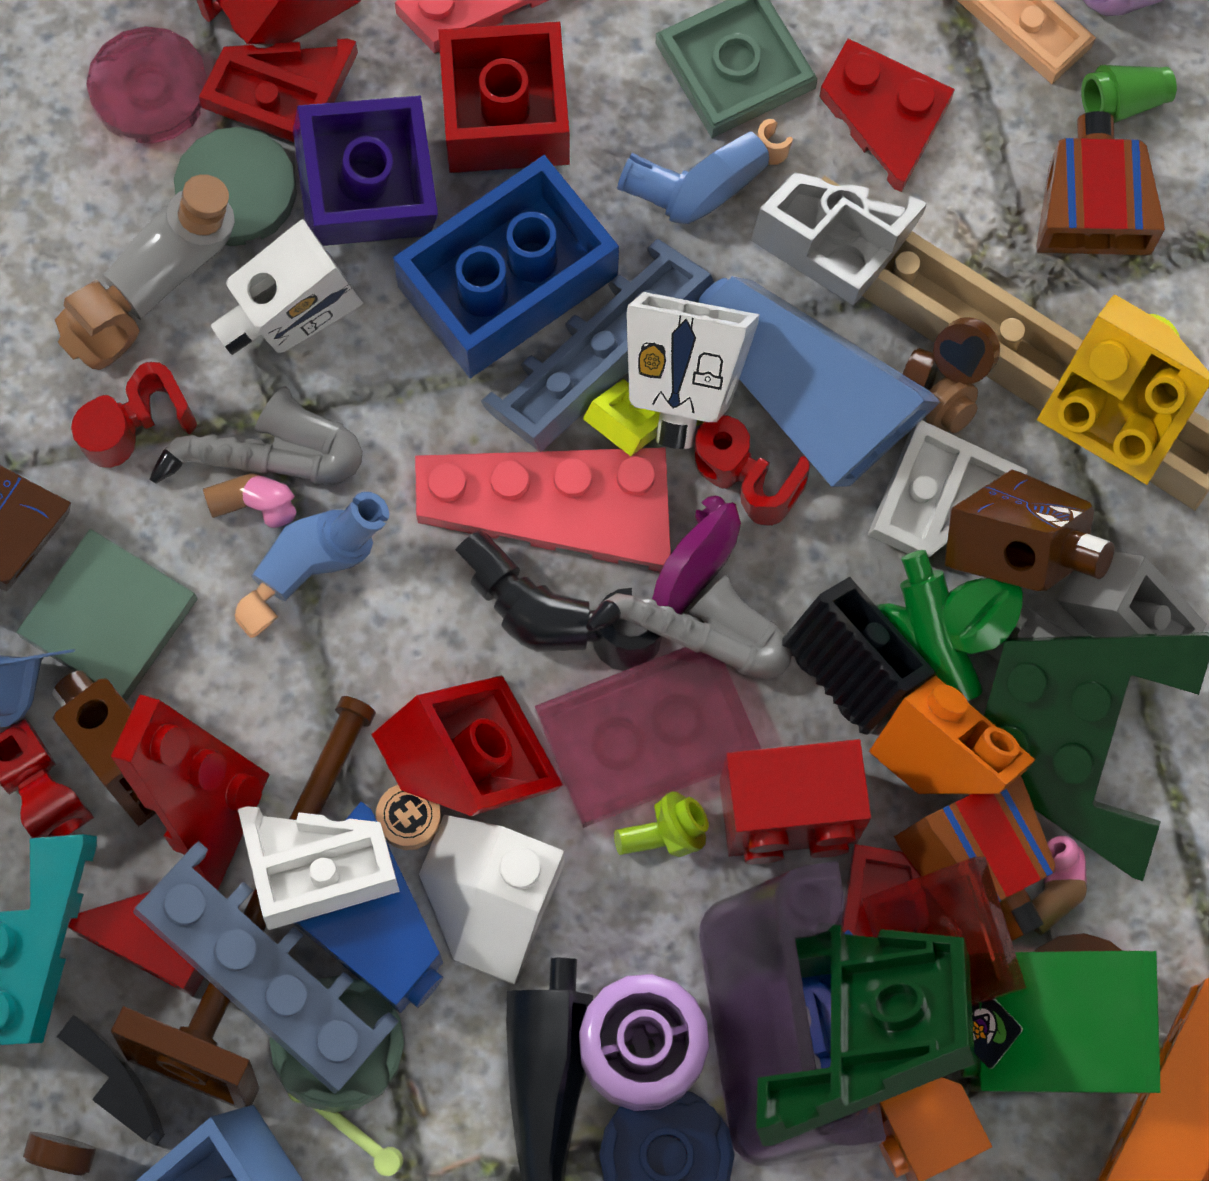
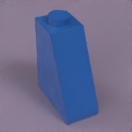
M362 801L346 818V820L357 819L377 822L372 810ZM388 846L400 892L293 924L358 979L363 980L401 1014L410 1002L419 1008L436 990L443 979V976L437 972L438 968L443 964V960Z

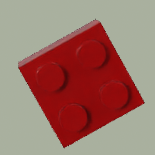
M560 21L438 29L449 173L525 168L543 155L548 158L553 166L570 165V132Z
M860 739L726 753L719 783L728 857L744 855L746 864H767L783 860V851L809 849L810 857L825 858L846 854L849 852L848 844L858 843L871 820Z

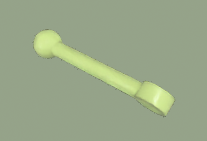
M288 1093V1096L290 1097V1099H291L292 1101H295V1102H297V1103H302V1102H300L299 1100H297L295 1097H293L291 1094ZM314 1109L372 1156L375 1169L379 1174L391 1176L401 1169L403 1156L398 1149L394 1147L382 1148L339 1112L331 1113Z

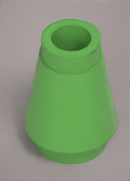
M1100 65L1095 72L1088 73L1083 79L1081 88L1082 103L1086 113L1093 111L1108 112L1113 115L1114 123H1117L1164 103L1172 102L1176 96L1177 83L1173 71L1167 66L1158 68Z

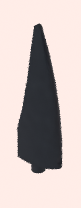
M551 958L549 990L507 991L506 1032L510 1104L517 1159L522 1181H565L566 1164L577 1106L586 1078V1073L581 1065L579 1031L586 1009L593 1001V995L576 991L577 959Z

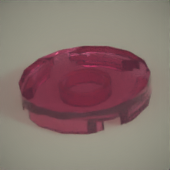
M144 26L123 31L102 45L90 63L86 85L94 113L108 131L119 137L122 134L125 137L135 138V141L139 143L153 144L174 139L195 124L201 115L200 109L202 106L199 95L207 81V75L201 55L188 39L169 29Z

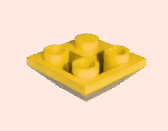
M1114 294L1097 316L1039 414L1037 421L1148 485L1209 388V371L1169 325Z

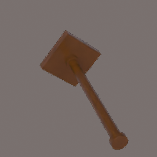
M342 696L335 708L339 717L289 819L297 820L299 812L321 814L362 727L370 726L376 712L371 706L353 697ZM255 888L243 914L264 932L266 923L263 919L257 889ZM209 983L188 1027L180 1026L179 1029H176L123 1006L111 1029L113 1037L128 1062L237 1109L252 1105L260 1089L250 1060L218 1047V1043L213 1040L230 1000L211 983Z

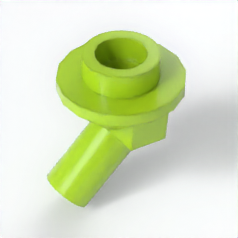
M671 791L654 805L657 822L615 829L614 842L619 855L666 846L669 854L683 857L690 853L698 852L706 845L705 832L709 829V822L705 811L694 798L685 797L678 792Z

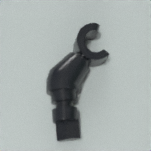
M484 530L474 532L455 549L476 571L472 577L471 585L486 601L496 600L494 609L503 618L502 628L521 645L536 652L586 650L587 642H593L594 650L601 661L613 669L625 672L640 670L649 665L657 655L662 636L647 630L639 636L632 637L622 635L615 630L613 625L606 629L588 631L586 624L595 611L589 610V601L554 594L546 585L537 587L529 577L519 579L520 568ZM632 588L618 589L608 594L600 604L616 593L632 596Z

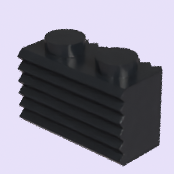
M851 577L819 594L782 639V646L791 649V656L795 657L799 667L808 675L816 677V684L824 687L826 695L833 696V704L838 706L840 713L850 723L858 725L859 733L865 735L870 734L888 722L903 699L936 674L934 669Z

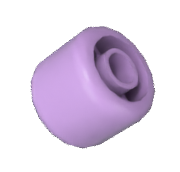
M653 974L625 976L604 987L586 1009L579 1031L581 1065L592 1087L610 1103L633 1111L661 1109L681 1099L699 1078L709 1050L707 1020L696 999L677 982ZM648 1040H651L654 1044L655 1049L653 1052L650 1050ZM630 1045L634 1046L636 1054L629 1052Z

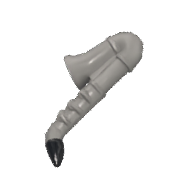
M285 386L281 387L272 396L255 425L256 432L268 433L274 436L272 444L267 443L265 445L262 440L246 439L245 443L239 442L234 437L219 439L215 434L200 438L195 435L176 437L162 451L153 468L150 480L157 484L175 474L184 462L193 461L267 474L268 472L308 479L313 484H336L356 474L362 463L363 451L357 437L345 428L343 424L333 422L305 410L292 397L290 389Z
M727 574L688 612L690 615H679L673 607L658 606L653 599L638 600L631 595L616 593L597 607L586 624L588 631L606 629L617 623L620 619L628 620L696 653L701 651L737 668L738 672L742 675L761 680L782 675L791 662V649L782 646V639L785 635L774 622L767 620L741 600L733 589ZM697 618L702 619L704 623L699 622Z

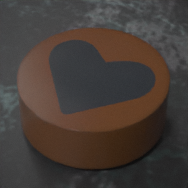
M971 317L959 318L951 322L937 336L933 347V356L936 366L945 377L956 383L972 384L985 378L995 367L1000 356V343L994 330L985 322Z
M921 348L914 350L903 371V375L927 390L932 388L938 371L933 352Z
M30 1132L23 1157L26 1158L25 1161L39 1167L67 1174L85 1175L90 1172L96 1148L77 1140L53 1134Z

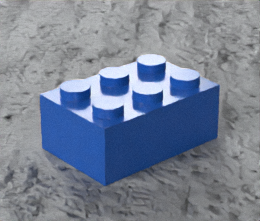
M543 155L393 257L398 288L471 379L612 281L618 275L619 245L548 158Z

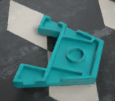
M79 834L30 838V908L28 910L0 912V1045L44 1042L66 958L60 957L69 920L78 917L84 894L77 891L85 862L93 861L97 847L96 835Z

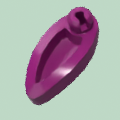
M716 495L709 496L701 502L706 508L704 510H696L695 518L698 524L680 541L668 557L656 581L652 599L656 601L658 606L673 607L679 615L683 614L693 600L715 578L728 561L737 543L741 521L736 504L733 502L725 503L723 498Z

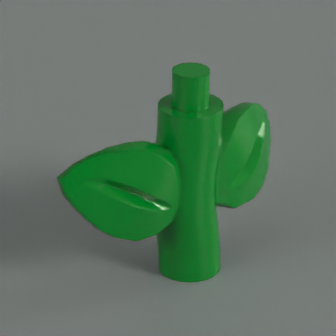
M918 550L906 554L901 560L908 579L900 584L906 607L890 603L876 606L934 669L935 675L946 685L959 690L966 697L967 701H970L981 695L983 689L968 654L996 649L1007 640L1020 617L1023 602L1022 588L989 578H979L967 581L949 592L944 572L942 570H932L926 550Z

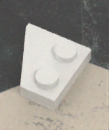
M921 420L910 430L868 536L907 554L918 550H926L929 558L948 541L952 507L1011 469L1024 474L1028 470Z
M246 806L238 809L260 907L268 930L400 892L380 822L357 819L336 822L329 820L324 815L300 812L298 813L297 820L263 816L258 807Z

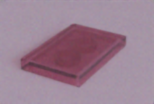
M687 647L535 706V713L583 828L665 796L671 791L680 790L720 774L726 753L762 749L725 663L701 651L696 653Z

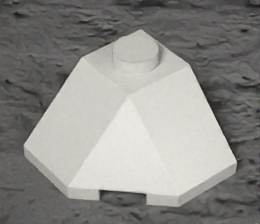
M444 815L419 872V877L453 960L515 986L564 868V851L503 826Z

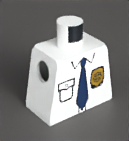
M302 219L228 278L226 285L239 305L213 322L211 327L231 355H234L260 336L277 353H282L364 303L331 255Z
M643 292L628 304L629 400L631 405L636 408L660 412L656 437L658 444L674 449L692 448L697 420L717 422L728 410L744 367L760 314Z

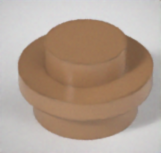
M945 377L929 390L937 397L940 403L925 416L927 423L946 432L957 433L965 428L974 418L978 409L977 404H975L978 397V389L973 384L956 383Z

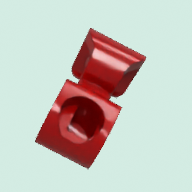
M145 362L141 364L127 382L125 390L128 402L124 404L117 403L113 397L102 395L87 402L78 409L73 417L71 430L74 440L91 463L99 467L112 468L121 465L130 458L135 449L136 428L143 426L144 429H148L155 425L151 416L150 398L156 391L165 392L169 395L176 408L177 419L183 431L190 435L197 426L196 419L171 371L160 362Z
M723 415L717 422H704L700 425L695 437V465L698 472L706 480L722 489L730 488L740 481L742 483L741 504L750 519L759 525L773 526L780 523L806 488L810 469L807 458L805 456L800 457L798 464L778 493L774 496H767L763 492V485L769 471L770 462L763 458H759L757 461L751 458V453L749 452L750 435L746 426L738 419L728 415Z
M23 718L0 733V784L9 795L15 791L19 792L22 799L21 822L31 838L69 835L92 820L94 816L71 788L56 783L52 779L49 771L52 767L56 766V763L32 725L26 718Z

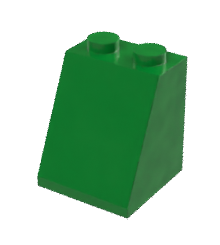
M1157 951L981 952L969 956L970 974L979 982L980 1010L986 989L1022 1027L1021 1034L994 1068H988L974 1053L975 1064L960 1070L961 1077H971V1092L1161 1093Z

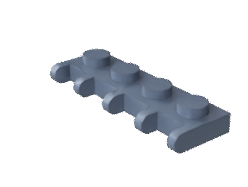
M656 239L647 247L650 256L654 259L650 265L631 282L621 275H617L608 284L611 291L616 295L588 322L577 315L572 316L565 323L567 330L572 336L543 363L530 355L521 363L528 377L503 400L493 392H490L481 400L483 406L493 417L539 452H542L589 408L594 399L610 389L628 372V304L643 292L698 302L704 291L714 283L711 273L666 243Z
M198 841L135 907L133 913L334 1094L337 1093L399 1020L388 1012L375 1023L373 1029L363 1022L338 999L354 981L350 976L343 972L327 989L288 954L304 936L300 931L293 927L277 944L238 909L254 891L243 881L226 898L193 869L200 864L208 852V849Z

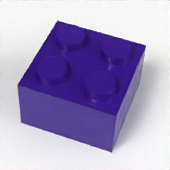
M421 95L297 106L293 136L305 222L323 246L424 237L432 231L438 216Z

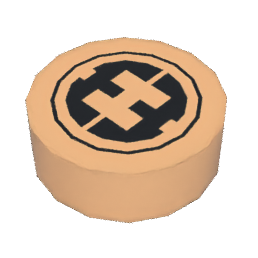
M397 784L389 788L380 798L376 808V820L381 823L386 841L393 847L402 850H416L428 845L434 839L441 823V809L439 804L401 791Z

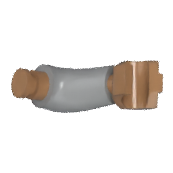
M211 175L191 177L185 183L183 191L178 192L170 200L169 204L152 218L103 274L102 277L109 286L108 289L98 280H94L64 299L63 306L65 309L55 318V323L60 333L58 343L73 360L80 358L87 366L96 370H101L112 364L131 347L140 332L135 320L128 312H131L136 318L141 320L172 290L224 248L231 236L235 220L233 209L228 203V189L221 180Z

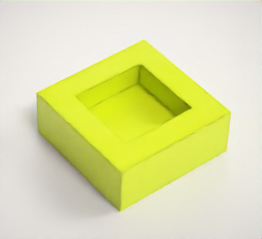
M623 378L591 402L583 420L629 456H633L657 437L660 412L636 408L631 405L629 400V382Z

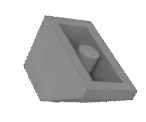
M1114 552L1111 565L1101 579L1073 571L1057 599L1068 613L1094 637L1132 636L1133 634H1191L1193 632H1203L1207 625L1145 556Z

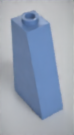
M734 276L729 280L722 278L707 288L698 300V303L760 314L739 379L831 487L851 486L940 403L937 397L929 390L753 280Z

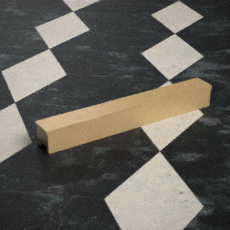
M825 175L823 176L822 180L826 183L840 186ZM913 231L884 270L862 295V297L934 343L941 331L954 320L971 317L985 322L994 330L1000 343L999 360L986 377L1039 411H1042L1083 342L1076 335ZM1193 411L1149 481L1194 511H1196L1209 492V420Z

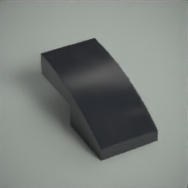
M73 1015L56 1037L109 1077L92 1100L143 1140L157 1146L165 1134L157 1111L139 1078L118 1051L102 1035L85 1021Z

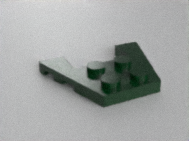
M1193 632L1191 634L1179 635L1133 634L1132 636L1008 638L1004 643L984 716L998 728L1009 732L1017 740L1019 746L1036 759L1031 767L1021 775L1034 810L1120 870L1140 881L1144 880L1161 821L1097 802L1095 800L1096 792L1130 677L1136 676L1199 695L1209 663V632Z
M772 918L763 920L762 968L768 983L831 974V1065L828 1068L758 1077L756 1130L763 1147L776 1145L975 1064L970 958L964 937L880 929L878 938L844 934L842 925L818 923L815 931L791 929L788 920Z

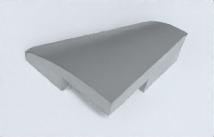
M793 173L761 206L751 241L850 304L855 305L905 242L924 214L927 204L914 197H908L905 207L868 199L869 188L852 184L835 186L826 183L818 177Z

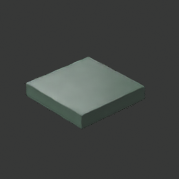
M725 0L656 33L655 44L711 138L816 89L818 78L770 0Z
M89 529L16 633L20 638L44 653L75 649V652L51 657L74 672L84 671L93 683L98 679L107 678L126 702L198 599L191 590L92 529Z

